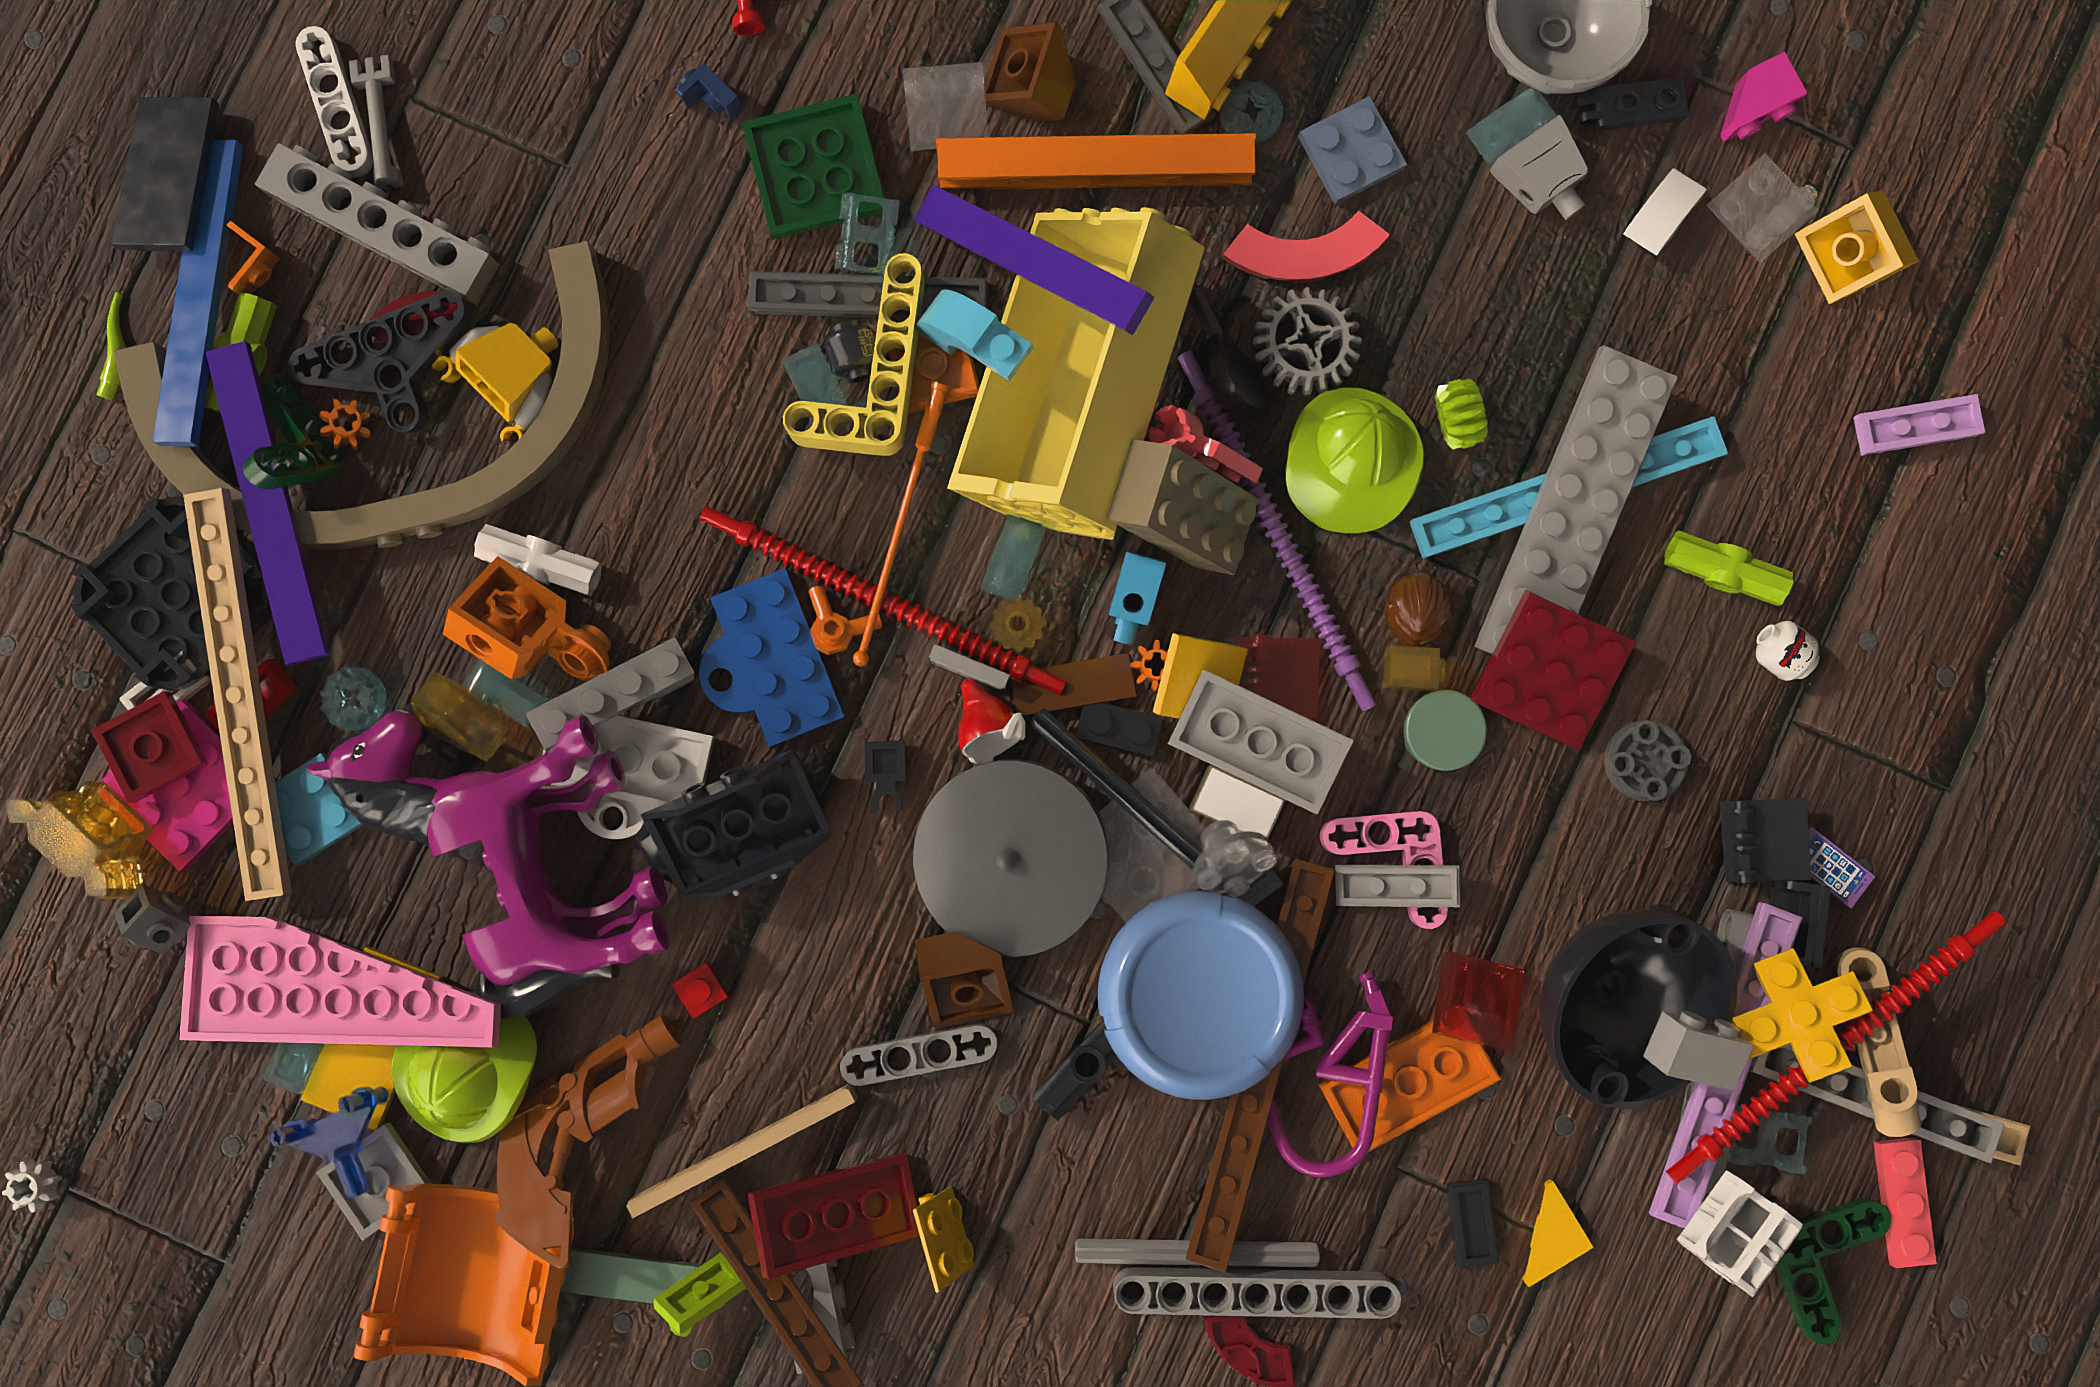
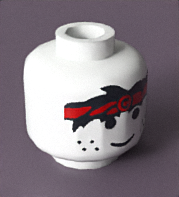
M1783 621L1776 625L1770 624L1757 637V661L1782 680L1789 681L1805 678L1816 668L1819 662V644L1817 640L1794 622Z

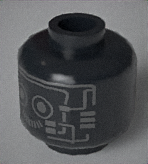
M859 320L845 321L833 326L830 329L831 334L826 337L824 343L833 374L838 377L848 378L850 383H858L869 379L876 340L873 329L867 325H862Z

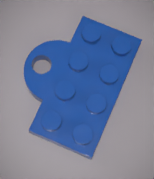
M786 568L710 598L725 634L716 639L706 649L700 662V683L710 701L718 707L733 713H750L755 711L770 748L846 718L821 654L815 648L808 621ZM727 669L733 677L732 685L728 690L718 692L713 688L711 678L717 670Z

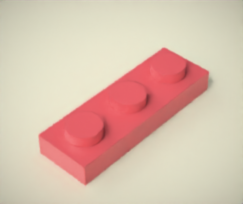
M1913 1137L1874 1141L1881 1204L1887 1208L1891 1217L1890 1228L1885 1234L1889 1265L1894 1268L1937 1264L1921 1140Z

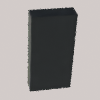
M1483 1178L1446 1183L1456 1266L1463 1268L1498 1264L1499 1257L1489 1180Z

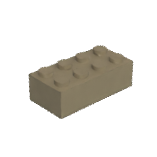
M1132 439L1107 519L1195 568L1235 575L1238 563L1243 557L1244 543L1250 524L1256 515L1258 498L1173 445Z

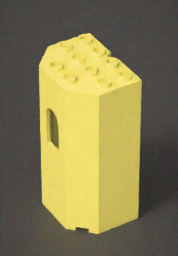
M1146 207L1141 208L1140 212H1129L1120 208H1112L1110 212H1099L1090 208H1083L1082 212H1071L1057 208L1054 210V213H1036L1030 231L1031 234L1149 292L1155 298L1135 333L1131 335L1016 275L1001 323L1031 342L1034 349L1010 381H1007L986 367L948 489L1003 515L1019 520L1021 517L1028 521L1039 523L1042 527L1054 531L1113 540L1117 524L1107 518L1132 439L1145 440L1205 249L1204 246L1190 238L1191 233L1188 230L1169 224L1164 220L1165 215L1163 213Z

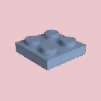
M1370 96L1300 131L1298 135L1334 205L1403 171L1407 165Z

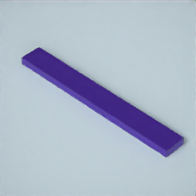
M935 185L930 189L914 218L922 226L1131 335L1135 333L1155 298L1149 292Z
M243 341L206 351L285 665L292 666L328 656L330 652L288 488L264 490L253 485L243 473L242 466L256 449L276 445L251 344Z

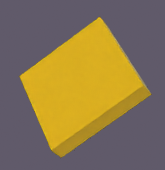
M1173 633L1153 712L1161 716L1180 719L1203 669L1239 685L1248 649L1237 645Z

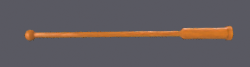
M931 382L930 384L931 392L915 443L918 449L861 646L859 651L853 655V662L857 666H865L869 661L868 647L925 452L931 449L944 401L950 391L949 386L941 383Z

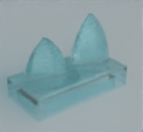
M1008 514L980 590L1018 604L1046 528Z

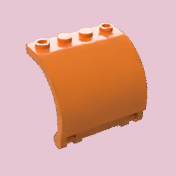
M412 1183V1185H389L385 1198L389 1202L387 1214L382 1215L379 1228L381 1231L386 1232L371 1310L363 1312L361 1316L360 1328L363 1329L361 1341L356 1342L354 1358L363 1361H376L389 1355L433 1354L459 1357L501 1369L526 1387L541 1386L544 1370H546L549 1364L548 1348L552 1329L557 1323V1303L560 1288L565 1282L566 1269L561 1270L539 1258L510 1237L496 1224L495 1215L500 1208L497 1190L450 1184ZM572 1223V1240H573V1237H574V1226H573V1223ZM560 1247L546 1249L556 1257L560 1255Z

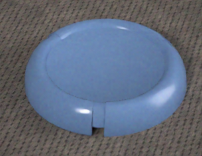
M1190 891L1173 894L1159 899L1137 912L1127 921L1112 941L1105 955L1098 981L1099 1014L1104 1018L1106 1029H1104L1105 1035L1119 1060L1130 1072L1147 1085L1175 1097L1193 1100H1209L1231 1096L1254 1086L1268 1076L1269 1072L1284 1059L1291 1048L1301 1023L1304 1006L1301 969L1297 957L1283 932L1268 916L1253 905L1235 897L1230 898L1210 891Z

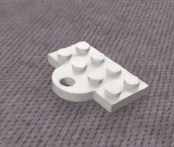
M617 715L594 729L598 738L599 749L597 753L587 758H579L570 779L565 782L552 783L551 785L563 786L578 781L588 773L595 756L607 750L613 751L620 760L625 773L626 785L624 789L615 793L604 794L598 808L588 812H578V815L584 825L596 835L608 839L629 838L634 836L643 825L644 821L640 814L682 797L681 793L692 785L705 783L715 736ZM612 806L619 808L623 814V823L616 830L608 829L603 823L604 812Z

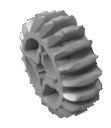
M1306 287L1302 292L1301 299H1299L1293 289L1289 290L1287 302L1279 296L1274 298L1272 304L1275 310L1267 307L1264 308L1261 315L1265 321H1258L1256 323L1255 331L1262 336L1255 337L1252 345L1264 350L1256 354L1255 361L1257 363L1268 361V364L1262 370L1263 376L1266 377L1275 372L1277 376L1273 385L1277 388L1281 386L1283 380L1289 382L1288 394H1294L1298 385L1302 386L1304 397L1310 396L1313 385H1315L1319 394L1327 391V382L1337 388L1342 383L1340 375L1348 377L1353 371L1349 363H1356L1360 357V354L1353 350V348L1359 347L1362 339L1358 336L1350 335L1358 330L1359 322H1346L1352 314L1351 308H1345L1340 312L1337 309L1341 302L1340 297L1333 298L1331 304L1324 301L1327 296L1325 289L1320 290L1317 298H1312L1311 289ZM1308 314L1315 315L1323 319L1329 325H1315L1310 320ZM1292 316L1294 322L1292 325L1293 336L1286 338L1284 343L1276 345V328L1285 319ZM1303 335H1305L1307 341H1315L1311 349H1309L1307 344L1299 343ZM1337 339L1338 352L1335 361L1329 366L1322 368L1320 362L1323 358L1321 348L1328 346L1330 341ZM1297 358L1304 364L1305 369L1310 371L1297 369L1288 364L1284 359Z

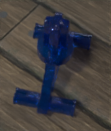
M368 1086L357 1088L352 1091L351 1095L340 1098L338 1102L340 1111L319 1121L316 1119L307 1121L294 1119L287 1121L282 1128H277L270 1132L269 1141L276 1147L287 1144L319 1156L321 1159H325L327 1165L334 1163L346 1196L351 1199L363 1195L370 1190V1184L358 1153L364 1150L361 1142L374 1110L378 1104L380 1105L387 1101L388 1091L381 1086L375 1089Z

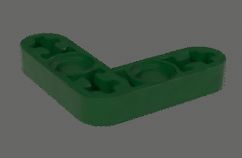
M270 375L261 385L269 416L288 443L256 449L242 466L245 477L253 485L264 490L327 480L334 477L345 465L346 457L341 448L334 449V438L332 435L328 437L321 436L320 429L325 427V425L297 386L282 375ZM296 422L301 424L307 431L300 428ZM288 458L297 462L302 469L295 466Z
M1858 1198L1797 1219L1803 1226L1796 1239L1802 1240L1810 1237L1815 1247L1806 1240L1794 1245V1253L1786 1250L1776 1264L1798 1328L1802 1334L1815 1343L1822 1345L1832 1343L1838 1338L1842 1328L1841 1320L1819 1258L1877 1239L1885 1235L1890 1228L1891 1217L1887 1208L1869 1198ZM1866 1209L1876 1213V1217L1871 1219V1227L1863 1223L1850 1225L1846 1220L1848 1218L1855 1222L1866 1217ZM1828 1220H1835L1840 1229L1839 1236L1832 1242L1823 1241L1820 1234L1821 1226ZM1803 1273H1811L1815 1278L1814 1289L1808 1294H1799L1795 1285L1797 1278ZM1814 1304L1816 1312L1827 1319L1822 1324L1823 1331L1819 1332L1811 1327V1325L1817 1323L1814 1311L1806 1305Z

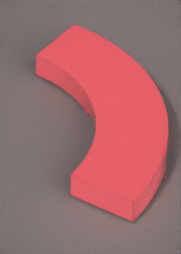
M1359 210L1348 222L1335 231L1307 240L1276 238L1264 234L1247 224L1224 252L1222 259L1234 267L1262 279L1268 280L1270 278L1293 281V283L1324 280L1326 277L1339 274L1359 265L1376 252L1390 234Z

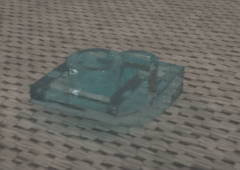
M1530 88L1477 123L1466 134L1488 165L1492 166L1498 157L1556 118L1557 115L1538 90Z

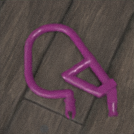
M1374 971L1359 976L1360 982L1364 985L1365 997L1372 1013L1357 1012L1320 1059L1316 1070V1077L1365 1086L1366 1093L1360 1133L1353 1149L1345 1156L1330 1162L1319 1163L1305 1159L1291 1145L1273 1098L1267 1120L1273 1139L1284 1160L1303 1174L1313 1177H1332L1349 1171L1364 1159L1372 1145L1379 1098L1382 1092L1390 1031L1394 1032L1396 1017L1392 1016L1383 991H1381L1375 980L1376 975ZM1304 997V1001L1308 1008L1303 1009L1301 1021L1304 1026L1302 1029L1308 1035L1294 1040L1284 1061L1319 1047L1324 1043V1036L1320 1028L1323 1026L1322 1022L1318 1020L1313 1002L1307 997ZM1367 1027L1374 1028L1368 1069L1339 1065L1338 1063Z

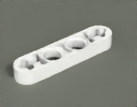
M317 26L307 27L297 36L296 50L331 158L336 166L347 171L353 177H361L372 168L373 154L338 46L323 28ZM320 40L322 43L320 53L327 63H320L318 57L311 51L314 49V41ZM326 75H336L338 77L336 89L330 93L321 92L319 89L321 79ZM339 111L349 112V124L343 129H333L331 126L333 115ZM349 140L352 148L359 153L355 156L356 163L353 165L345 160L350 157V153L343 141Z

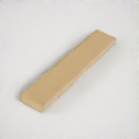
M847 1084L640 1192L631 1198L626 1205L632 1218L853 1104L859 1097L854 1086Z

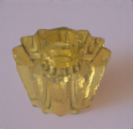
M1017 596L1011 601L1003 600L1000 608L992 613L994 620L990 623V628L995 631L994 640L1002 642L1003 648L1006 650L1014 648L1017 652H1021L1025 647L1033 648L1035 640L1043 638L1041 629L1046 624L1045 620L1041 618V608L1034 607L1031 599L1022 601ZM1015 617H1021L1026 625L1023 630L1014 631L1010 627L1011 620Z

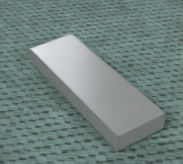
M1335 865L1336 906L1461 907L1460 865Z

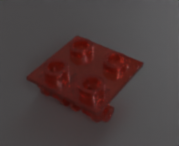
M1267 635L1238 637V646L1248 649L1239 686L1306 718L1318 719L1319 639L1269 638Z

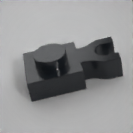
M906 741L864 742L865 782H876V789L871 797V811H880L879 800L885 794L893 797L894 810H903V800L896 788V782H907Z

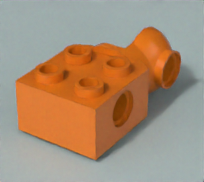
M499 556L489 564L448 608L443 635L511 680L527 675L546 654L557 660L568 674L584 681H589L609 671L608 651L611 648V643L608 637L600 629L592 625H582L578 629L566 623V600Z

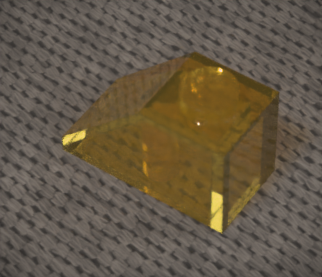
M436 671L410 701L415 715L424 725L468 749L471 754L487 762L511 733L510 726L469 688Z

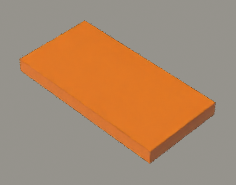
M1458 1006L1388 1044L1375 1133L1368 1152L1501 1080L1462 1007ZM1370 1055L1349 1066L1368 1069ZM1324 1079L1317 1084L1353 1149L1360 1133L1366 1093L1365 1086Z

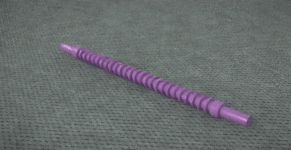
M1192 351L1183 353L1178 357V360L1196 392L1193 398L1197 406L1203 407L1202 415L1210 418L1207 425L1215 428V431L1212 433L1213 436H1219L1220 443L1248 459L1251 454L1243 451L1245 443H1239L1240 433L1233 432L1232 428H1234L1235 423L1228 422L1229 412L1222 411L1224 405L1217 400L1215 385H1209ZM1241 478L1242 481L1239 482V486H1245L1248 493L1258 498L1255 517L1262 518L1263 521L1260 523V526L1268 529L1265 536L1272 537L1271 547L1278 548L1276 557H1282L1284 560L1281 567L1289 569L1286 576L1294 579L1292 587H1298L1300 591L1297 597H1303L1305 600L1302 607L1309 608L1308 618L1315 619L1316 623L1313 624V628H1319L1321 633L1318 637L1326 640L1324 648L1331 650L1332 653L1329 655V658H1335L1337 663L1334 665L1338 676L1345 677L1362 712L1377 705L1358 670L1361 664L1357 656L1349 653V650L1352 648L1351 645L1346 646L1344 644L1346 636L1340 635L1338 632L1341 626L1333 623L1336 616L1334 614L1329 615L1327 610L1330 609V605H1324L1322 602L1325 595H1319L1317 589L1320 587L1319 584L1312 583L1314 574H1308L1306 569L1309 568V565L1301 562L1304 555L1302 553L1297 554L1298 544H1292L1290 540L1293 534H1287L1285 531L1288 527L1287 523L1282 524L1280 522L1282 513H1276L1274 509L1277 507V504L1271 503L1269 500L1272 494L1265 493L1266 483H1260L1259 479L1257 483Z

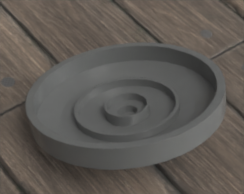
M1005 759L984 763L966 770L954 777L938 791L928 804L918 825L913 849V866L917 886L926 907L947 933L957 932L1000 953L1003 957H1019L1040 953L1057 946L1072 936L1088 920L1100 902L1105 890L1109 874L1110 850L1106 829L1098 810L1088 795L1074 781L1056 769L1044 764L1020 759Z

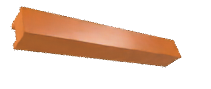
M1256 133L936 138L938 179L940 180V188L943 190L1245 186L1252 184V175H1255Z

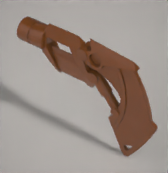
M664 1014L659 1015L645 1024L643 1028H639L627 1037L618 1034L577 1061L572 1074H564L560 1079L558 1069L524 1096L512 1120L501 1131L497 1156V1192L500 1208L495 1215V1222L524 1248L561 1270L567 1269L571 1263L574 1194L562 1191L564 1186L562 1178L568 1157L572 1153L575 1138L586 1143L593 1138V1133L633 1107L635 1110L639 1108L642 1088L648 1071L647 1067L660 1059L661 1056L668 1054L682 1044L677 1030ZM627 1055L626 1068L594 1089L596 1074ZM557 1124L559 1130L552 1151L554 1156L549 1173L546 1176L540 1167L541 1155L551 1131ZM560 1247V1255L556 1257L546 1249Z

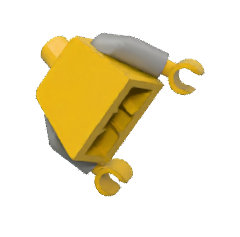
M509 323L502 327L471 328L449 350L450 356H440L432 367L434 370L442 371L448 365L449 369L446 374L442 375V381L455 383L462 375L508 423L514 419L516 422L514 427H506L501 431L500 439L506 443L513 432H516L520 439L543 407L553 385L551 378L552 362L547 355L558 348V342L551 331L545 327L530 337L514 323Z

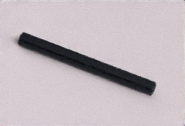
M1041 709L1031 719L1030 724L1048 742L1206 883L1211 884L1219 877L1223 868L1050 712L1046 709Z

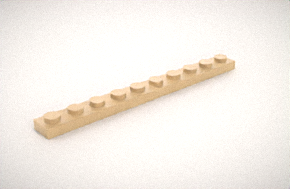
M218 488L185 494L183 497L245 901L292 894L230 489Z

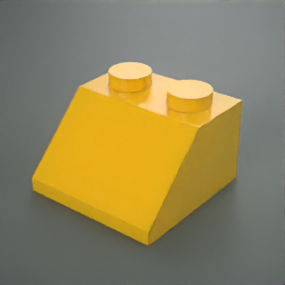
M1884 190L1867 193L1795 233L1829 304L1876 284L1919 262Z

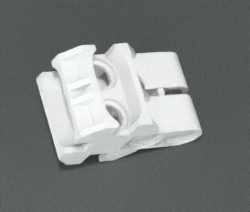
M1726 1170L1677 1238V1241L1716 1273L1754 1297L1801 1231L1803 1224L1777 1204L1771 1203L1757 1193L1746 1182Z

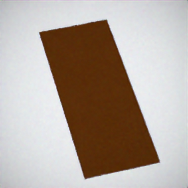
M1128 653L1040 668L1067 681L1060 696L1025 678L1022 681H1018L1010 676L1016 713H1021L1022 716L1036 714L1041 709L1054 711L1136 696Z

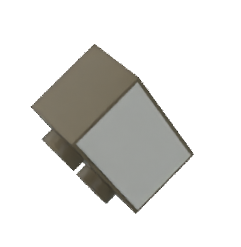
M1210 765L1205 771L1188 811L1260 844H1266L1285 799Z

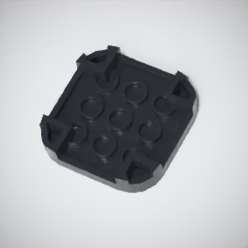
M154 498L143 505L147 511L90 564L83 562L79 564L72 574L76 576L73 588L74 604L70 606L78 619L86 621L136 673L133 677L146 686L178 692L181 689L189 688L205 676L209 677L211 673L184 498ZM238 539L253 636L264 626L272 615L259 560ZM187 659L195 666L196 670L194 672L185 663Z

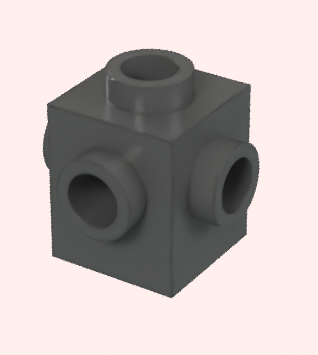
M141 883L115 911L121 936L127 938L139 949L147 950L149 948L162 955L174 943L180 942L191 926L185 909L186 904L178 895L170 891L163 893L144 883Z

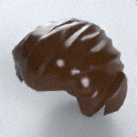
M1419 570V572H1413L1411 575H1406L1396 580L1395 584L1391 586L1392 590L1386 596L1383 615H1385L1389 630L1408 649L1413 650L1415 647L1439 637L1446 625L1449 624L1453 613L1451 606L1452 595L1445 585L1428 571Z

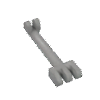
M390 54L381 55L382 70H378L374 57L365 58L366 73H363L358 59L349 61L352 85L356 90L366 89L374 160L375 186L381 190H387L388 184H391L394 188L403 187L400 171L392 166L390 162L382 86L396 84L394 65Z

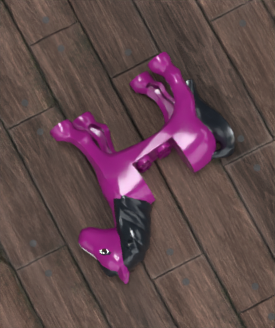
M403 710L387 713L365 732L355 733L334 741L324 761L307 766V771L310 774L327 780L328 786L339 797L342 808L355 816L360 823L368 828L377 829L406 841H419L425 846L430 847L433 857L482 841L484 846L482 850L484 863L490 871H493L498 884V901L501 907L507 910L509 917L474 929L462 936L475 968L479 970L476 994L501 1004L500 1019H516L556 1004L573 989L589 980H613L618 978L621 972L619 963L629 964L645 954H656L668 950L670 939L664 919L659 912L652 911L646 913V911L666 905L668 900L667 888L662 875L656 867L650 866L635 873L630 887L617 896L613 901L599 906H578L568 903L552 887L543 856L541 833L543 814L557 810L591 811L599 807L604 794L620 791L626 785L625 773L620 760L613 751L607 750L594 757L588 773L578 781L563 786H545L567 781L571 778L579 758H587L597 753L599 749L598 738L587 716L580 714L566 721L556 745L542 756L501 773L489 771L466 772L441 780L411 777L413 757L423 738V723L417 716ZM623 926H634L628 932L607 938L615 929ZM494 983L504 985V987L498 988L494 985Z

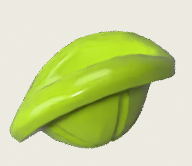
M1342 387L1325 391L1315 397L1303 409L1294 426L1289 442L1286 465V485L1289 496L1296 508L1308 520L1322 529L1340 533H1362L1381 528L1394 520L1402 512L1417 490L1424 467L1422 440L1409 416L1388 398L1363 388Z
M468 991L470 993L477 995L476 991ZM522 1016L516 1019H500L499 1047L396 1045L391 1067L397 1096L408 1114L433 1135L458 1143H475L487 1140L501 1131L512 1120L524 1098L536 1060V1036L526 1016Z

